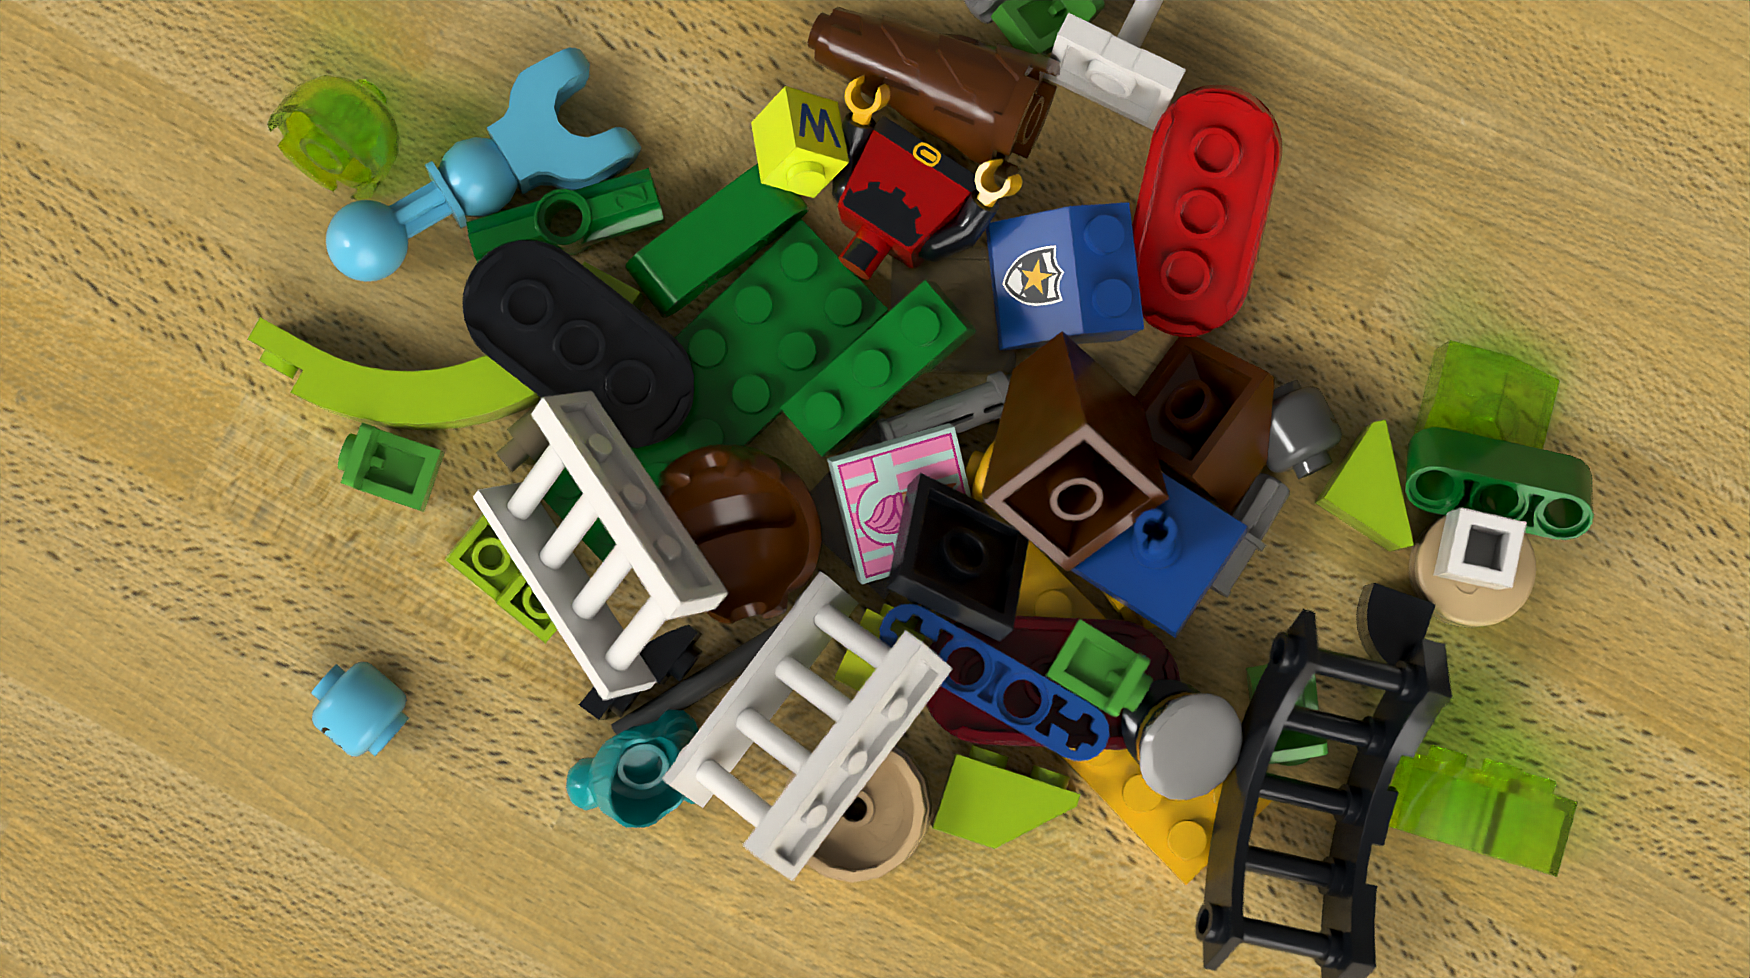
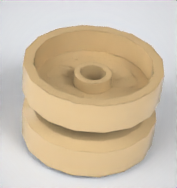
M895 745L857 795L867 805L865 817L863 819L859 815L849 817L844 812L806 864L824 877L852 883L879 878L911 857L927 834L933 806L928 780L913 756L899 746ZM792 772L786 781L785 789L796 776L795 773Z

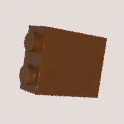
M1063 331L1013 368L982 490L983 501L1064 570L1069 572L1135 524L1137 518L1143 512L1155 509L1168 500V492L1143 404Z

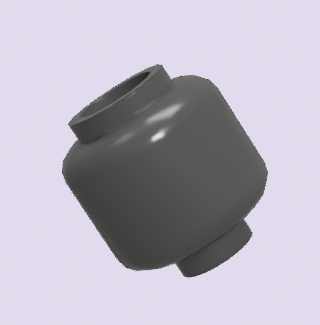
M1298 380L1275 388L1267 467L1275 473H1284L1293 469L1298 479H1302L1332 464L1333 461L1328 451L1339 444L1342 438V431L1323 393L1314 386L1301 387Z

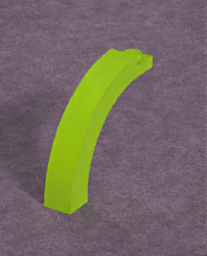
M583 262L582 265L639 310L641 309L645 299L640 291L589 263ZM261 317L247 339L264 349L259 361L293 379L298 369L303 370L290 393L333 414L370 425L393 429L428 431L463 428L495 421L526 410L542 399L487 355L463 364L433 370L393 371L377 369L334 357Z

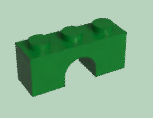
M924 280L783 404L780 409L821 457L835 455L882 414L880 410L895 395L922 374L932 371L977 330L937 283Z

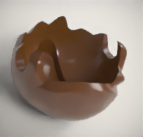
M723 444L707 445L687 452L672 461L659 474L658 490L728 592L714 610L705 612L714 620L725 624H733L741 619L761 615L763 619L769 620L783 614L788 606V593L807 584L816 568L822 548V527L819 511L804 480L783 461L756 448Z

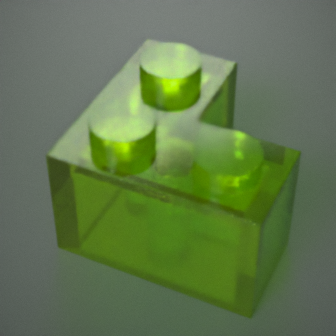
M1430 745L1427 756L1417 753L1414 758L1401 756L1391 785L1396 788L1399 794L1389 827L1558 877L1578 802L1554 794L1556 781L1522 772L1523 769L1485 758L1481 770L1467 767L1468 755L1435 745Z

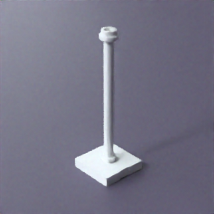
M1135 0L1117 37L1068 13L1057 34L1050 56L1060 63V75L1053 76L1045 73L1044 78L1154 131L1160 117L1167 110L1186 70L1140 48L1164 0Z

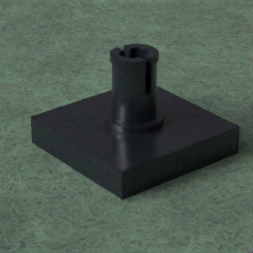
M920 473L907 487L887 588L905 596L912 604H921L927 610H934L1001 641L1014 629L1029 539L990 506Z

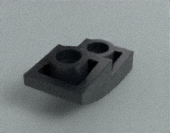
M685 625L649 641L639 653L658 684L664 685L670 676H673L680 682L703 651L694 645L702 633L693 626ZM593 687L580 702L579 706L598 720H606L611 712L621 718L637 699L641 691L603 700L596 688Z

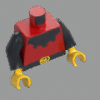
M862 75L851 81L845 89L846 105L852 111L846 114L842 125L849 163L833 178L832 195L838 202L837 207L841 222L856 233L838 259L854 274L869 280L887 254L908 268L915 269L925 260L937 262L973 247L999 210L997 200L1016 194L1022 186V178L1020 174L1011 175L1001 189L995 183L994 173L1001 166L1002 158L984 162L974 174L884 115L881 116L876 124L872 114L887 105L890 100V89L886 84L879 86L874 104H869L864 101L860 92L861 86L865 81V75Z

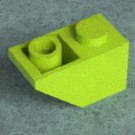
M972 745L968 757L956 753L954 755L932 828L996 849L1077 807L1081 794L1066 789L1070 779L1068 776L1033 765L1030 777L1005 769L1009 757Z

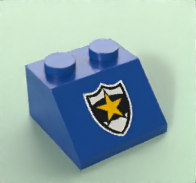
M1129 202L1067 206L989 223L986 228L999 350L1042 347L1062 331L1076 344L1121 341L1144 329Z

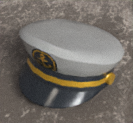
M1160 679L1152 681L1134 712L1125 707L1123 709L1121 732L1128 752L1140 765L1141 774L1146 784L1155 792L1169 799L1189 800L1208 794L1227 778L1238 761L1243 742L1241 722L1234 708L1220 696L1202 694L1193 686L1181 681Z

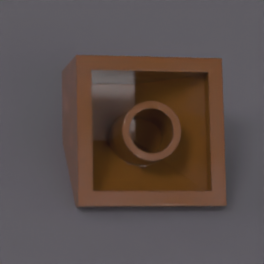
M1178 337L1135 395V398L1143 404L1161 471L1230 514L1267 463L1275 378L1269 372L1198 337Z

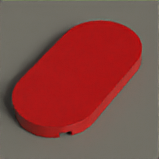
M1217 84L1206 85L1183 94L1162 114L1153 132L1132 229L1143 318L1154 328L1170 335L1196 337L1221 327L1237 314L1245 302L1252 284L1280 170L1283 147L1281 133L1272 113L1258 98L1240 88Z

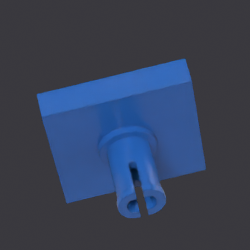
M1162 473L1169 499L1157 508L1143 512L1137 518L1135 524L1075 566L1071 571L1176 638L1246 535L1248 526Z

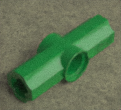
M647 168L573 191L569 189H556L545 194L539 201L466 222L473 254L478 263L488 252L511 241L538 240L552 244L569 255H578L588 250L593 244L666 222L650 169ZM571 208L582 213V223L576 233L566 237L556 236L551 233L550 225L552 218L557 212Z

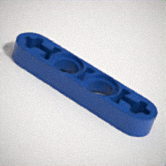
M901 604L891 609L883 618L880 627V640L891 648L896 644L898 637L895 632L890 630L892 623L895 620L906 623L913 615L923 621L920 632L929 639L937 642L940 629L953 636V639L942 648L938 655L945 663L948 656L960 647H969L981 654L984 660V672L976 683L963 686L955 683L948 675L940 685L970 704L1060 756L1073 761H1088L1098 756L1106 747L1109 738V724L1099 709L924 607L915 604ZM1016 680L1032 682L1038 688L1041 695L1039 709L1028 718L1012 716L1003 704L1005 689ZM1053 695H1057L1066 701V704L1057 711L1059 714L1076 721L1083 713L1092 718L1089 729L1097 735L1092 745L1080 743L1075 750L1070 749L1065 745L1068 740V733L1052 723L1049 725L1047 736L1035 730V727L1049 714Z

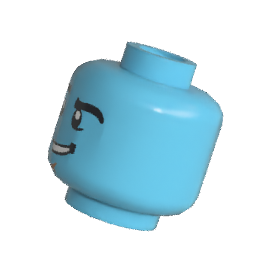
M358 662L346 672L336 664L311 692L320 701L312 714L314 726L352 757L361 756L367 751L377 756L409 719L402 712L407 701L404 692L368 662Z

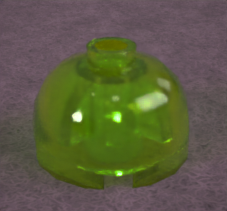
M323 75L303 82L285 96L271 114L267 124L270 132L277 126L279 127L284 138L277 145L278 148L303 174L332 192L338 187L337 180L350 188H355L356 190L350 197L351 199L364 200L372 198L386 179L399 152L400 136L394 116L386 105L387 99L378 87L363 79L354 81L341 76Z

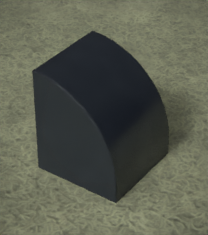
M1377 583L1363 586L1357 605L1356 624L1362 646L1371 660L1393 666L1398 661H1404L1421 638H1425L1436 604Z

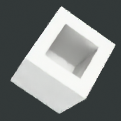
M1464 508L1447 512L1434 576L1495 590L1512 588L1526 522Z

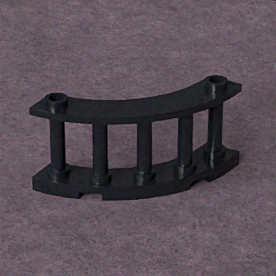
M1306 609L1300 612L1287 632H1280L1275 637L1270 650L1269 663L1258 682L1241 724L1243 742L1238 761L1223 781L1218 801L1206 871L1204 903L1198 911L1195 923L1196 937L1199 941H1203L1204 969L1216 971L1241 943L1314 958L1315 963L1321 966V978H1366L1376 969L1375 909L1377 886L1366 884L1372 845L1384 846L1390 819L1399 794L1396 788L1389 786L1401 756L1414 758L1429 728L1452 699L1445 644L1421 638L1406 659L1398 661L1394 666L1319 648L1315 612ZM1314 674L1385 690L1373 716H1366L1363 720L1295 705ZM1282 729L1356 746L1358 752L1347 784H1343L1337 789L1267 773L1270 759ZM1264 798L1333 814L1336 824L1329 856L1320 861L1249 845L1258 799ZM1246 871L1317 886L1319 893L1323 894L1320 932L1243 916Z

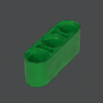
M757 163L643 247L626 263L625 268L660 315L666 318L687 306L792 228L809 212L810 208L799 194L762 184Z
M1442 427L1423 429L1413 435L1408 443L1405 492L1409 501L1420 509L1447 515V512L1464 508L1526 522L1524 533L1557 540L1578 538L1586 533L1592 525V473L1589 466L1579 458Z

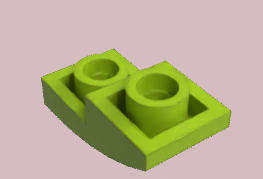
M482 513L447 554L445 560L546 644L557 631V628Z

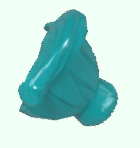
M668 709L657 721L632 726L605 741L595 757L582 758L569 769L566 778V791L572 804L586 811L599 807L602 813L628 828H645L657 823L665 815L676 809L683 800L696 804L662 780L676 761L680 751L690 743L699 731L695 719L684 710Z

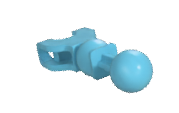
M566 48L519 73L511 89L509 108L504 117L487 127L490 139L473 137L458 141L444 154L438 169L433 161L425 164L432 182L390 206L374 200H360L342 207L333 216L327 228L326 248L329 258L341 273L354 280L372 282L384 279L394 273L404 261L408 250V239L452 214L462 229L467 226L465 215L483 217L499 212L511 201L517 186L522 194L538 186H553L558 189L573 191L609 180L635 162L641 151V146L635 136L626 128L614 127L606 132L586 138L570 134L558 122L557 117L560 106L573 94L581 90L589 79L590 63L583 52L577 48Z

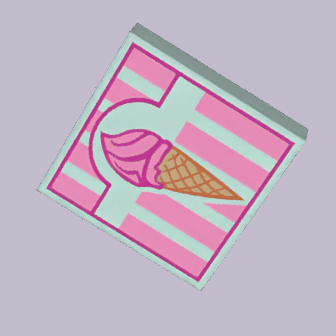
M950 423L827 458L856 577L861 584L889 577L907 487L920 473L971 497L956 430Z

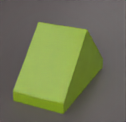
M1385 419L1372 422L1361 430L1315 501V504L1389 552L1414 546Z

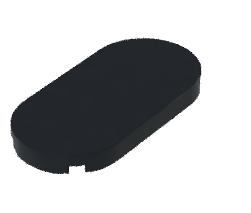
M517 240L494 248L483 256L472 269L465 284L462 302L464 320L471 338L483 353L541 398L592 391L630 448H641L662 442L676 432L683 424L691 410L694 397V374L688 354L683 346L670 333L568 253L546 242Z

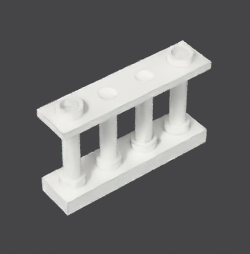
M592 391L543 397L531 415L548 439L549 446L523 482L478 489L473 499L601 698L607 700L651 689L657 680L639 653L666 619L669 620L714 610L728 592ZM566 467L583 494L557 528L540 501ZM599 517L615 540L616 546L590 579L574 555L573 550ZM633 567L651 596L623 630L606 604V601Z
M821 571L808 588L798 596L792 609L690 743L680 751L676 761L662 778L668 785L702 808L715 794L756 827L743 846L791 881L795 879L952 670L947 663L923 642L907 631L902 634L893 648H891L849 618V615L859 603ZM832 638L876 668L853 700L809 669ZM792 690L799 693L836 721L813 753L770 722V719ZM753 742L796 774L773 806L769 805L730 774Z

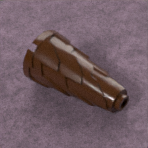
M841 7L833 9L830 15L824 12L820 13L811 28L808 38V47L815 50L814 59L816 63L850 82L865 75V81L861 86L860 92L874 99L879 86L886 84L890 89V100L886 106L896 110L901 116L922 131L957 148L969 159L980 165L990 160L1002 158L1003 162L996 169L994 175L1004 179H1008L1011 175H1016L1021 170L1018 166L1007 160L1012 153L1028 159L1049 113L1057 86L1042 81L1043 74L1060 75V63L1042 53L1033 54L997 43V46L964 35L941 34L882 15L880 19Z

